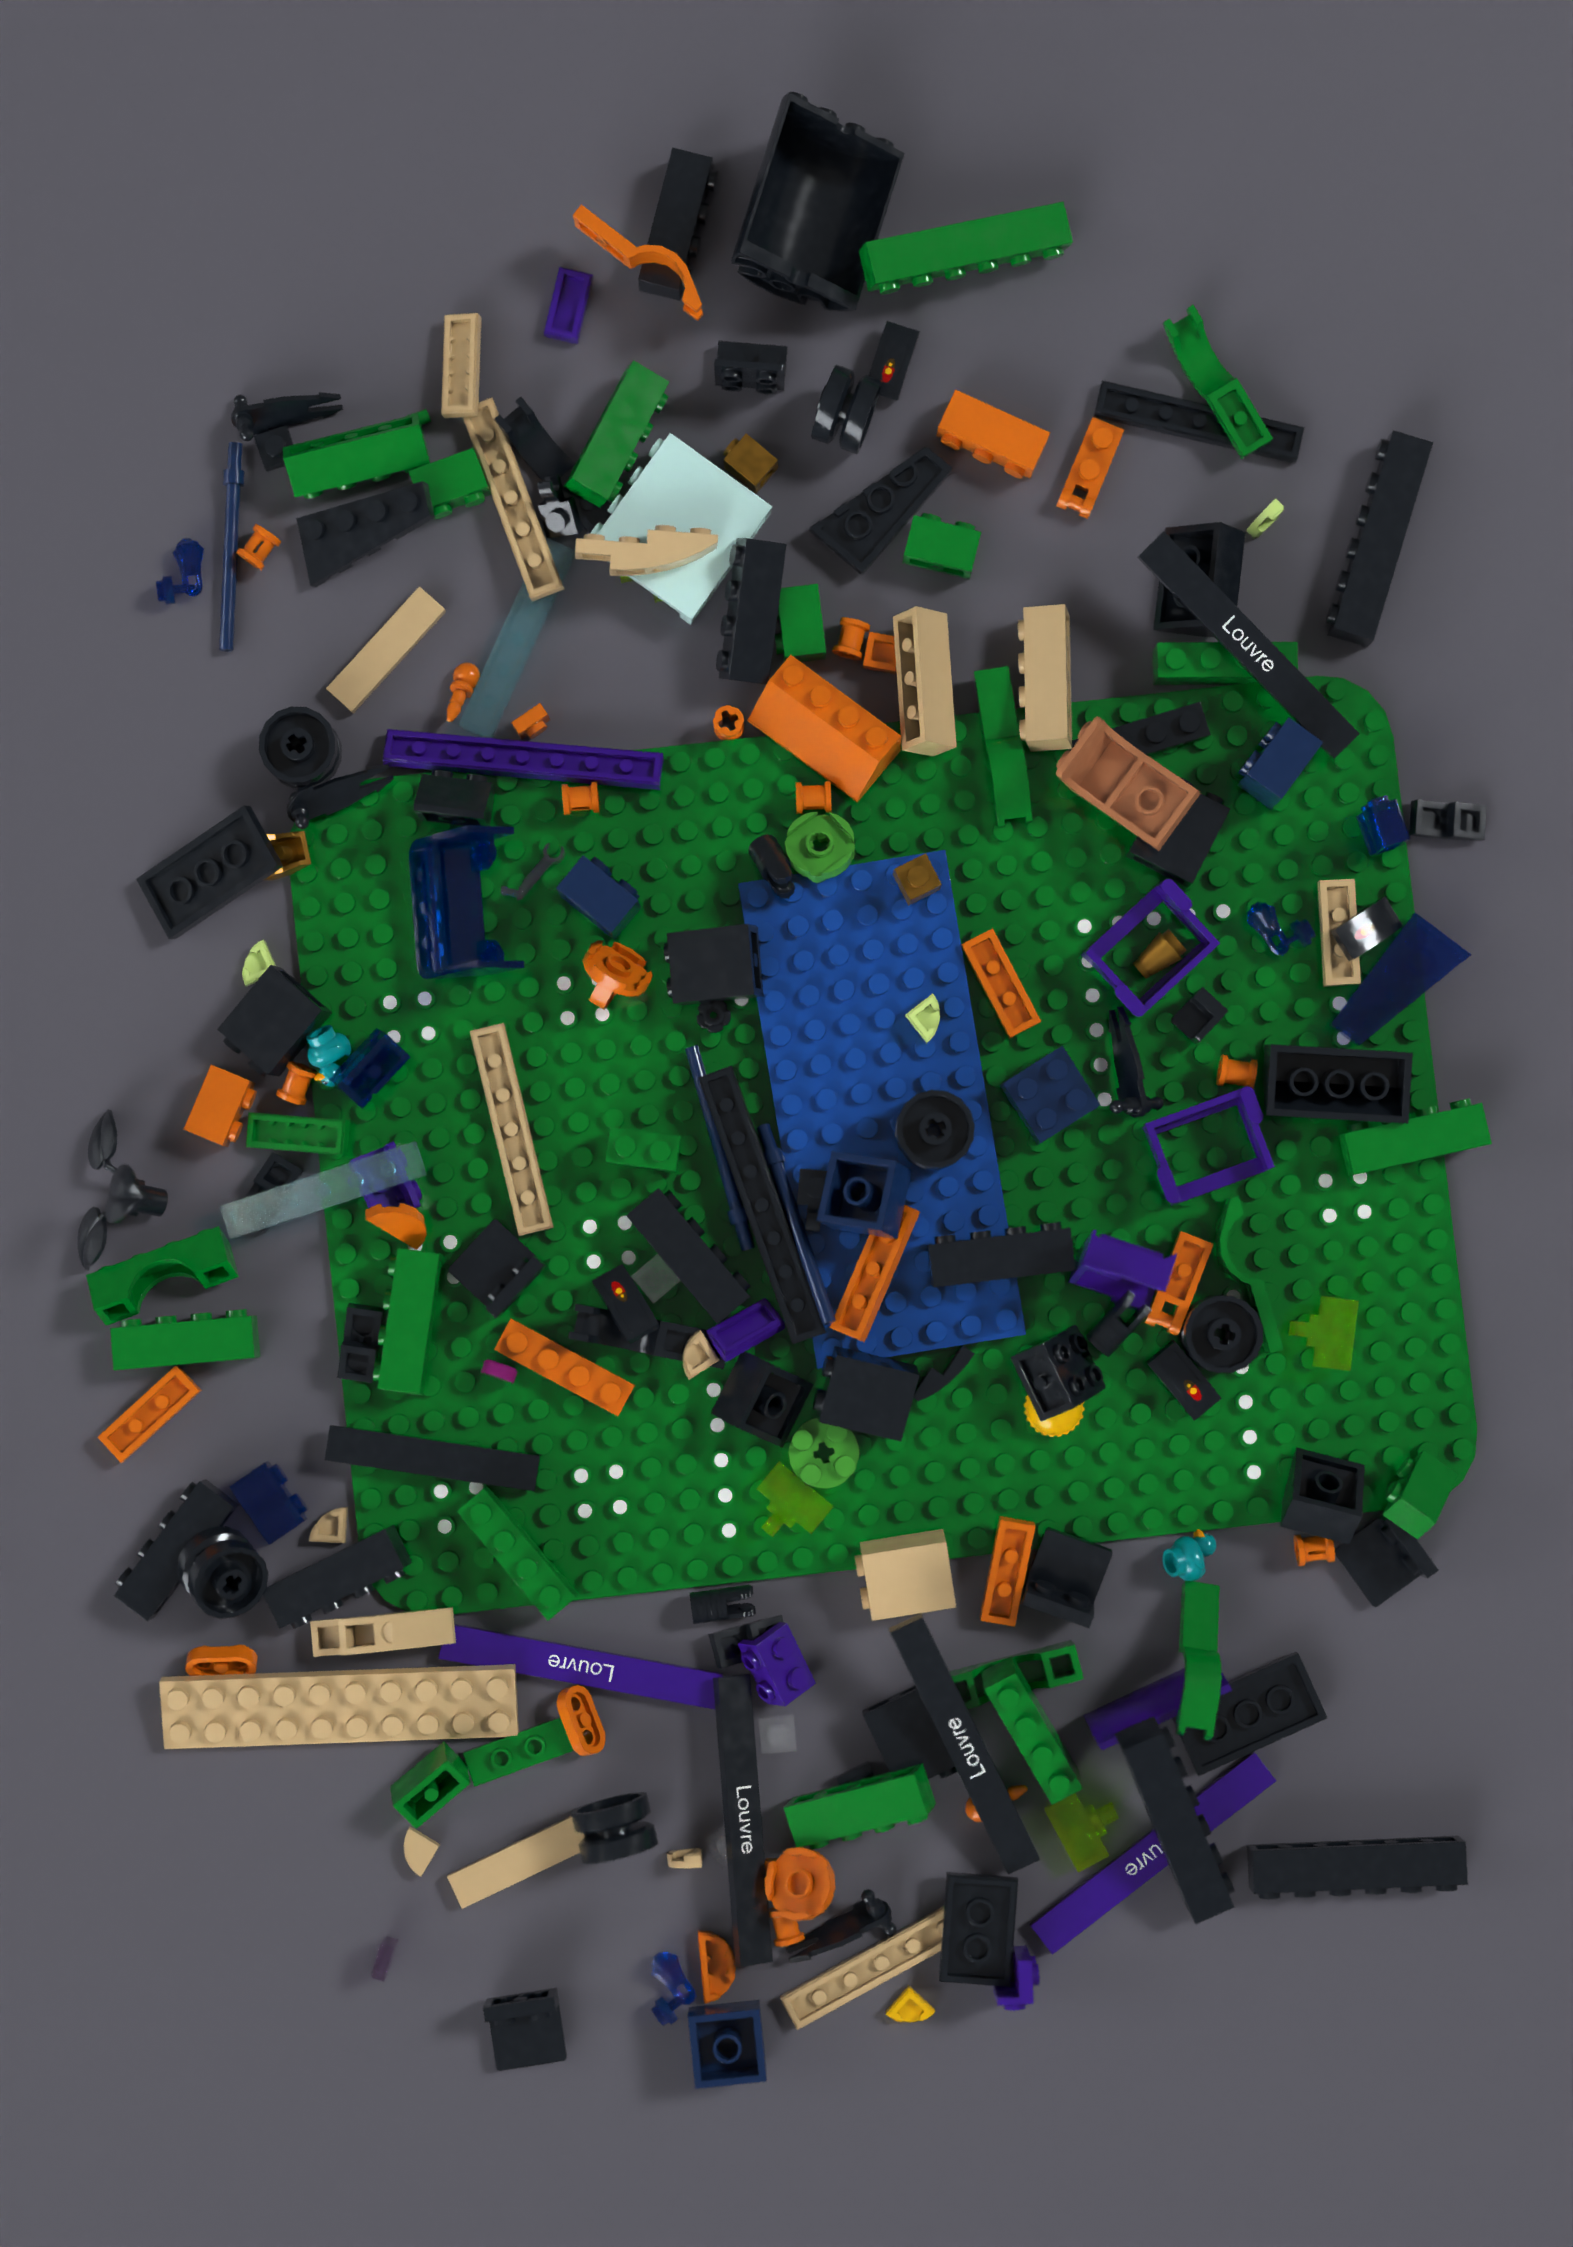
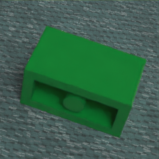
M474 447L408 471L413 484L421 481L428 484L435 516L433 519L446 517L453 512L452 509L462 505H466V507L479 505L485 501V497L491 495Z
M922 513L921 517L914 515L902 563L970 579L981 531L975 530L974 525L958 521L955 522V525L941 522L942 518L934 514Z
M818 584L781 588L777 615L781 633L775 634L777 655L783 654L784 662L790 655L800 662L826 659Z
M610 1127L605 1162L608 1164L677 1173L682 1138L676 1135Z
M1424 1450L1413 1460L1408 1457L1399 1467L1397 1475L1400 1479L1387 1492L1385 1499L1389 1502L1382 1514L1417 1540L1436 1524L1458 1476L1456 1472Z
M443 1741L390 1786L392 1806L417 1829L470 1784L467 1764Z

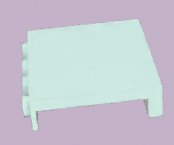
M670 433L665 440L659 438L648 453V456L652 459L644 469L639 466L628 481V484L631 485L629 491L624 497L619 494L608 509L611 516L604 525L599 522L590 534L603 535L607 541H619V537L629 536L639 538L640 543H647L648 529L655 530L657 525H669L676 527V532L690 533L691 528H706L711 530V534L718 535L717 549L700 559L668 571L629 576L679 612L680 618L691 625L733 567L730 565L729 556L732 545L736 544V539H753L771 514L773 506Z

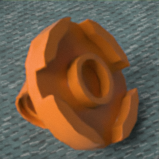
M598 940L590 945L584 956L583 964L585 971L597 982L589 1001L605 1010L615 994L627 997L643 994L649 986L653 974L652 971L647 972L645 970V959L633 949L614 942L612 947L602 946L603 940Z
M804 1847L788 1848L783 1851V1854L776 1861L771 1862L765 1877V1894L768 1901H772L774 1908L778 1910L776 1912L780 1916L795 1921L812 1920L824 1913L832 1902L836 1888L835 1873L829 1861L821 1853Z

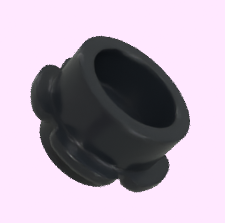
M724 1001L704 1002L698 1007L697 1023L701 1028H706L711 1033L722 1031L723 1027L728 1025L731 1020V1012L727 1010V1004ZM712 1012H715L717 1014V1017L715 1019H712L710 1017V1014Z

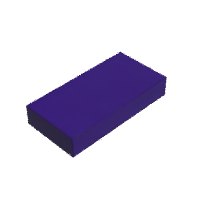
M559 267L545 324L544 337L578 344L594 279L593 274Z
M765 1297L708 1329L706 1337L723 1360L728 1362L784 1330L785 1322Z

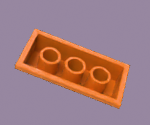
M792 655L785 660L769 679L748 718L749 723L827 781H831V784L856 802L862 798L901 751V735Z

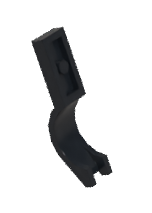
M519 397L515 401L518 407L504 419L499 414L494 419L516 451L542 481H545V476L556 474L560 476L564 497L574 496L582 527L590 534L599 522L604 525L611 516V513L608 512L611 504L607 500L599 508L564 487L576 463L559 448L540 424L534 411L522 397Z
M576 1303L573 1309L578 1311L574 1332L569 1331L568 1339L618 1347L683 1361L684 1348L695 1332L701 1330L707 1339L706 1329L657 1320L660 1326L659 1329L629 1345L613 1321L608 1309ZM707 1339L719 1359L718 1362L710 1367L724 1369L725 1361Z

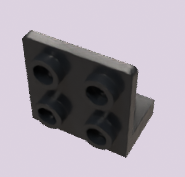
M718 341L717 359L714 362L715 385L722 386L723 390L731 392L741 391L742 388H754L758 393L769 395L776 394L777 390L784 391L787 346Z
M493 1220L449 1267L448 1271L486 1306L485 1309L495 1318H500L547 1265L498 1220Z
M1076 1325L1063 1330L1043 1343L1010 1357L1041 1422L1077 1407L1106 1388L1102 1372L1095 1365L1088 1350L1087 1341Z
M1382 1514L1355 1533L1350 1544L1341 1543L1335 1548L1336 1557L1373 1607H1378L1419 1576L1428 1579L1439 1571L1417 1539Z
M1046 1528L1023 1587L1022 1605L1090 1628L1094 1618V1601L1112 1558V1550L1053 1528Z
M557 1988L486 1999L483 2007L485 2022L490 2023L495 2064L498 2071L566 2060L567 2052Z

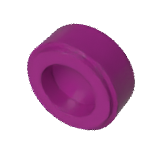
M489 1359L484 1360L481 1369L483 1374L510 1383H514L518 1371L513 1367Z

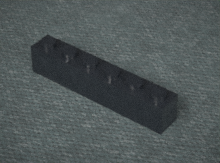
M1394 430L1387 440L1381 439L1375 455V459L1380 461L1377 473L1371 472L1365 488V492L1370 493L1367 506L1361 505L1355 525L1360 526L1357 539L1351 538L1345 558L1350 559L1347 571H1341L1335 590L1341 592L1338 603H1332L1327 614L1326 624L1331 625L1328 633L1329 636L1368 647L1374 641L1433 442Z
M1153 1716L1115 1733L1175 1882L1195 1925L1234 1908L1229 1895L1235 1892L1227 1872L1220 1873L1217 1866L1223 1863V1860L1215 1843L1209 1845L1206 1836L1211 1834L1210 1828L1203 1814L1197 1816L1194 1807L1200 1804L1192 1786L1185 1787L1182 1778L1188 1775L1179 1755L1173 1758L1170 1749L1176 1745L1168 1727L1160 1728Z
M1459 1836L1247 1845L1249 1888L1254 1894H1259L1261 1899L1280 1898V1893L1294 1892L1295 1897L1309 1898L1315 1897L1316 1891H1330L1332 1896L1351 1895V1890L1365 1889L1366 1894L1372 1895L1387 1893V1888H1400L1401 1892L1418 1893L1422 1892V1887L1436 1886L1437 1891L1458 1890L1457 1885H1468L1466 1841Z

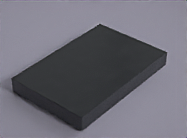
M947 1872L939 1982L1011 1987L1018 1877Z

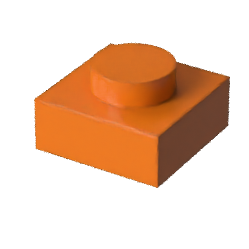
M869 632L863 662L864 669L897 674L894 636Z
M539 703L511 723L521 739L527 736L532 739L547 729L546 723L550 721V718L541 703Z

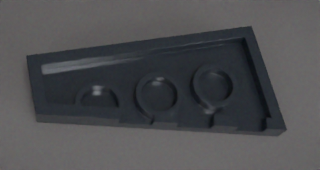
M925 446L891 470L884 478L868 486L861 494L834 510V513L821 522L818 521L811 526L809 531L859 574L863 575L950 475L953 468Z
M421 481L296 518L310 586L318 587L325 583V579L337 572L342 573L352 567V563L362 557L376 553L381 550V546L393 539L398 540L435 518L428 484Z

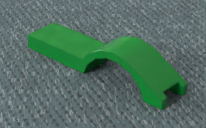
M1193 304L1186 310L1188 316L1174 324L1169 318L1163 322V326L1185 375L1196 391L1206 399L1239 457L1243 459L1269 444L1273 437L1238 378L1233 377L1227 372L1218 360L1207 339L1203 319Z
M1009 666L974 671L973 675L984 744L988 753L993 781L997 826L1004 827L1006 819L1024 817L1025 823H1030L1033 821L1029 781L1024 750L1019 734Z
M1239 1196L1225 1199L1215 1239L1216 1255L1223 1270L1235 1281L1245 1284L1251 1307L1257 1312L1263 1326L1262 1344L1265 1353H1273L1284 1348L1264 1280L1251 1278L1240 1272L1232 1263L1227 1249L1228 1233L1234 1222L1244 1215Z
M1184 1581L1182 1584L1179 1652L1184 1657L1185 1675L1182 1699L1176 1716V1735L1183 1736L1186 1727L1204 1730V1739L1206 1740L1213 1738L1222 1679L1221 1659L1217 1652L1219 1585L1195 1581Z

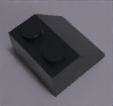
M432 770V775L422 774L413 811L421 821L490 829L495 786L493 783L487 782L488 777L467 774L466 779L453 778L452 772Z
M745 1351L739 1355L711 1414L743 1431L783 1448L814 1384Z
M1296 1447L1282 1500L1280 1527L1350 1544L1362 1518L1365 1465Z

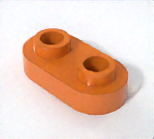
M245 1645L200 1646L188 1652L185 1670L189 1676L255 1674L258 1656L254 1650Z
M580 1685L561 1690L557 1697V1709L573 1750L581 1756L599 1753L604 1748L606 1735L589 1691Z

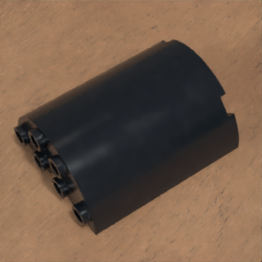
M789 92L781 100L731 262L732 264L739 265L738 273L742 277L776 296L802 305H806L807 299L818 301L825 310L853 311L857 308L865 282L859 250L866 242L878 240L905 153L894 148V144L891 141L880 137L875 138L865 133V128L859 124L852 122L846 123L845 126L838 122L839 118H837V114L833 110L816 107L808 102L806 96L797 92Z

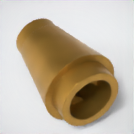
M1168 929L1163 934L1159 932L1133 964L1147 979L1149 976L1181 960L1180 956L1187 950Z

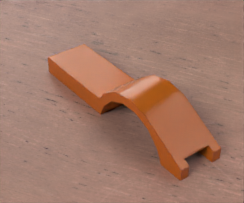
M582 204L573 214L575 227L629 269H633L640 264L655 262L666 265L675 271L685 285L682 302L684 303L683 310L695 320H700L703 316L701 300L687 265L675 252L658 245L636 247Z

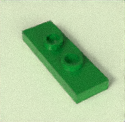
M248 1112L246 1147L348 1156L350 1120Z
M558 1717L519 1731L518 1736L502 1737L463 1752V1756L475 1787L574 1750L562 1720Z

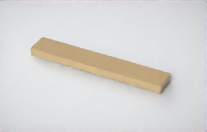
M491 397L479 402L478 417H463L529 597L533 602L564 590V586L511 444L494 420L499 415V412Z
M501 1023L470 1031L471 1040L518 1235L522 1236L554 1228L505 1024Z
M944 1906L897 1931L893 1936L884 1938L781 1995L780 2000L795 2028L798 2030L940 1952Z

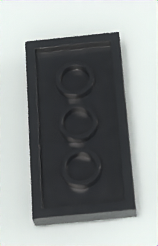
M244 805L136 880L168 939H176L281 869L283 864L251 806Z
M1294 1652L1228 1682L1232 1691L1221 1695L1219 1698L1214 1734L1211 1740L1204 1739V1730L1186 1727L1183 1736L1180 1735V1738L1197 1775L1201 1776L1327 1719V1715L1299 1653ZM1174 1717L1172 1720L1176 1726V1717Z

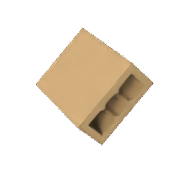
M943 1529L860 1542L861 1555H855L858 1577L865 1576L867 1587L860 1588L863 1609L870 1608L872 1621L956 1608L948 1550Z

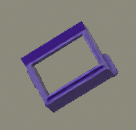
M1165 879L1157 884L1081 954L1115 990L1117 998L1136 1017L1143 1016L1220 944L1190 911L1192 907L1191 899L1172 879ZM1163 902L1200 943L1138 999L1101 958Z
M1246 1086L1148 1122L1142 1126L1158 1167L1157 1176L1166 1200L1171 1206L1266 1172L1275 1167L1259 1127V1123L1263 1120V1113L1255 1092L1251 1087ZM1236 1106L1256 1158L1177 1187L1157 1135Z
M1093 1230L1077 1252L1075 1259L1076 1270L1071 1271L1068 1283L1111 1297L1110 1301L1115 1304L1130 1290L1135 1296L1128 1308L1136 1311L1145 1304L1150 1308L1155 1289L1162 1292L1166 1291L1177 1254L1164 1259L1162 1258L1163 1254L1102 1233L1098 1237L1096 1236L1097 1230Z

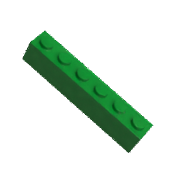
M1063 201L868 241L860 248L859 255L868 292L879 290L880 294H889L900 290V285L912 283L913 287L917 288L933 283V278L945 276L946 281L956 280L966 276V271L978 269L979 274H985L999 269L998 265L1011 263V267H1018L1030 263L1031 258L1043 256L1044 260L1056 259L1064 255L1063 251L1073 243Z

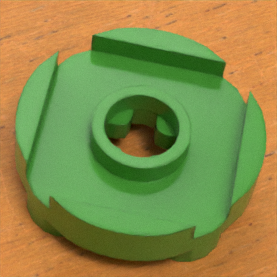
M809 812L797 818L788 829L785 841L786 857L789 859L791 867L797 873L808 877L812 882L821 883L826 879L838 876L849 867L855 857L853 830L847 821L837 814L829 813L828 816L825 814L818 815V812ZM817 840L820 843L827 841L826 850H813V841Z
M818 1418L803 1423L794 1433L789 1445V1461L794 1473L805 1484L817 1488H832L844 1483L854 1473L859 1460V1446L853 1432L850 1429L820 1423ZM825 1443L827 1448H834V1454L829 1456V1462L823 1463L821 1458L814 1457L813 1452L819 1450L818 1444Z

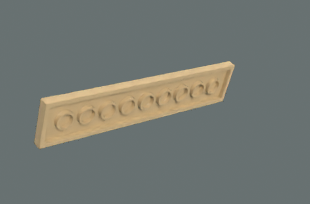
M516 1664L162 1677L159 1681L164 1749L494 1738L518 1736L519 1732Z

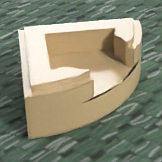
M698 1330L691 1336L684 1348L683 1368L688 1379H691L719 1361L701 1330Z
M348 1507L336 1508L324 1514L312 1528L309 1541L346 1543Z
M410 1826L404 1839V1854L410 1868L421 1877L440 1844Z
M699 1847L668 1851V1866L681 1869L701 1868L703 1864L702 1849Z

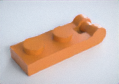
M1092 417L1056 507L1066 510L1068 507L1080 512L1078 516L1086 519L1089 518L1124 429ZM1078 488L1088 492L1086 498L1083 499L1073 495L1074 489Z
M1179 1231L1170 1256L1177 1254L1167 1289L1165 1292L1156 1290L1150 1305L1152 1311L1144 1319L1145 1324L1153 1327L1157 1324L1167 1328V1332L1176 1336L1179 1334L1213 1248V1243ZM1165 1301L1176 1305L1173 1315L1162 1311Z

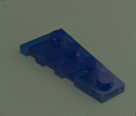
M1415 912L1329 1025L1356 1046H1359L1472 954Z

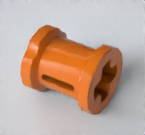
M255 524L253 527L254 533L245 546L238 548L236 553L246 562L262 571L265 567L263 562L274 546L279 547L281 541L262 526ZM263 541V543H262V545L260 546V548L258 549V551H257L256 553H254L255 550L257 549V547L259 546V544Z
M841 617L839 624L842 628L838 643L833 646L832 652L843 658L861 660L863 656L860 652L865 632L870 630V625L858 619Z
M726 705L716 710L713 728L719 739H739L744 732V717L738 708ZM724 717H728L730 721L737 720L734 722V730L729 731L727 727L721 728Z
M825 781L824 785L802 786L801 782H795L797 814L802 813L803 810L825 809L826 813L832 812L831 781Z
M591 782L590 786L569 787L568 784H562L564 815H570L572 811L593 810L594 813H599L597 782Z
M1222 1054L1218 1065L1216 1084L1223 1086L1224 1083L1248 1086L1253 1089L1257 1076V1060L1251 1059L1250 1062L1229 1059L1228 1055Z
M288 1061L286 1066L289 1069L282 1088L277 1089L276 1095L290 1103L305 1105L307 1102L305 1094L310 1081L318 1072L307 1065Z
M1300 1534L1294 1535V1552L1299 1567L1305 1566L1306 1562L1327 1560L1328 1563L1335 1562L1333 1540L1319 1536L1301 1537Z
M774 1907L769 1908V1917L772 1919L776 1938L773 1940L775 1947L789 1946L805 1939L804 1932L799 1930L797 1921L780 1916L776 1912L778 1910Z

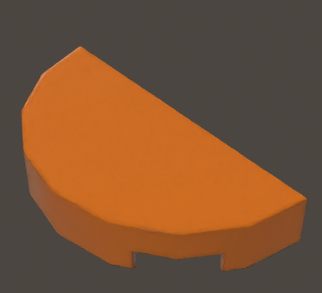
M399 1203V1207L390 1206L382 1208V1204H377L365 1210L367 1221L415 1250L424 1243L427 1234L424 1215L416 1208Z
M698 1930L704 2004L718 2000L730 1988L735 1979V1956L733 1949L723 1937L712 1931Z

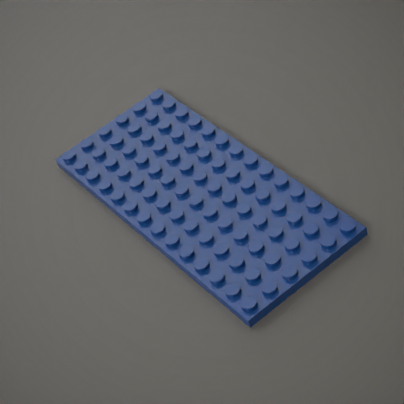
M945 850L926 853L942 884L940 890L909 906L893 876V871L895 868L925 853L849 865L838 876L826 879L821 883L812 882L808 877H804L799 873L793 874L792 882H794L795 889L794 894L789 899L777 896L769 882L764 879L738 883L744 924L758 927L764 997L756 998L780 1144L786 1160L784 1168L796 1204L800 1169L827 1171L831 1152L833 1151L894 1160L911 1169L912 1173L905 1205L920 1211L865 1343L829 1328L831 1324L825 1325L826 1333L812 1337L817 1369L823 1368L826 1355L832 1356L834 1346L886 1358L1026 1335L1017 1277L932 1287L927 1245L935 1244L934 1237L955 1235L956 1241L970 1240L969 1233L988 1230L991 1231V1237L1005 1236V1228H1008ZM933 993L939 1004L940 1022L935 1035L926 1044L905 1015ZM929 1090L947 1091L959 1097L970 1109L975 1124L974 1139L967 1153L953 1165L939 1170L922 1169L909 1162L899 1150L895 1138L896 1119L903 1106L915 1095ZM929 1125L927 1129L929 1136L935 1135L938 1137L941 1130L938 1125ZM797 1205L806 1229L807 1206ZM820 1223V1232L806 1231L835 1316L869 1235L836 1230Z

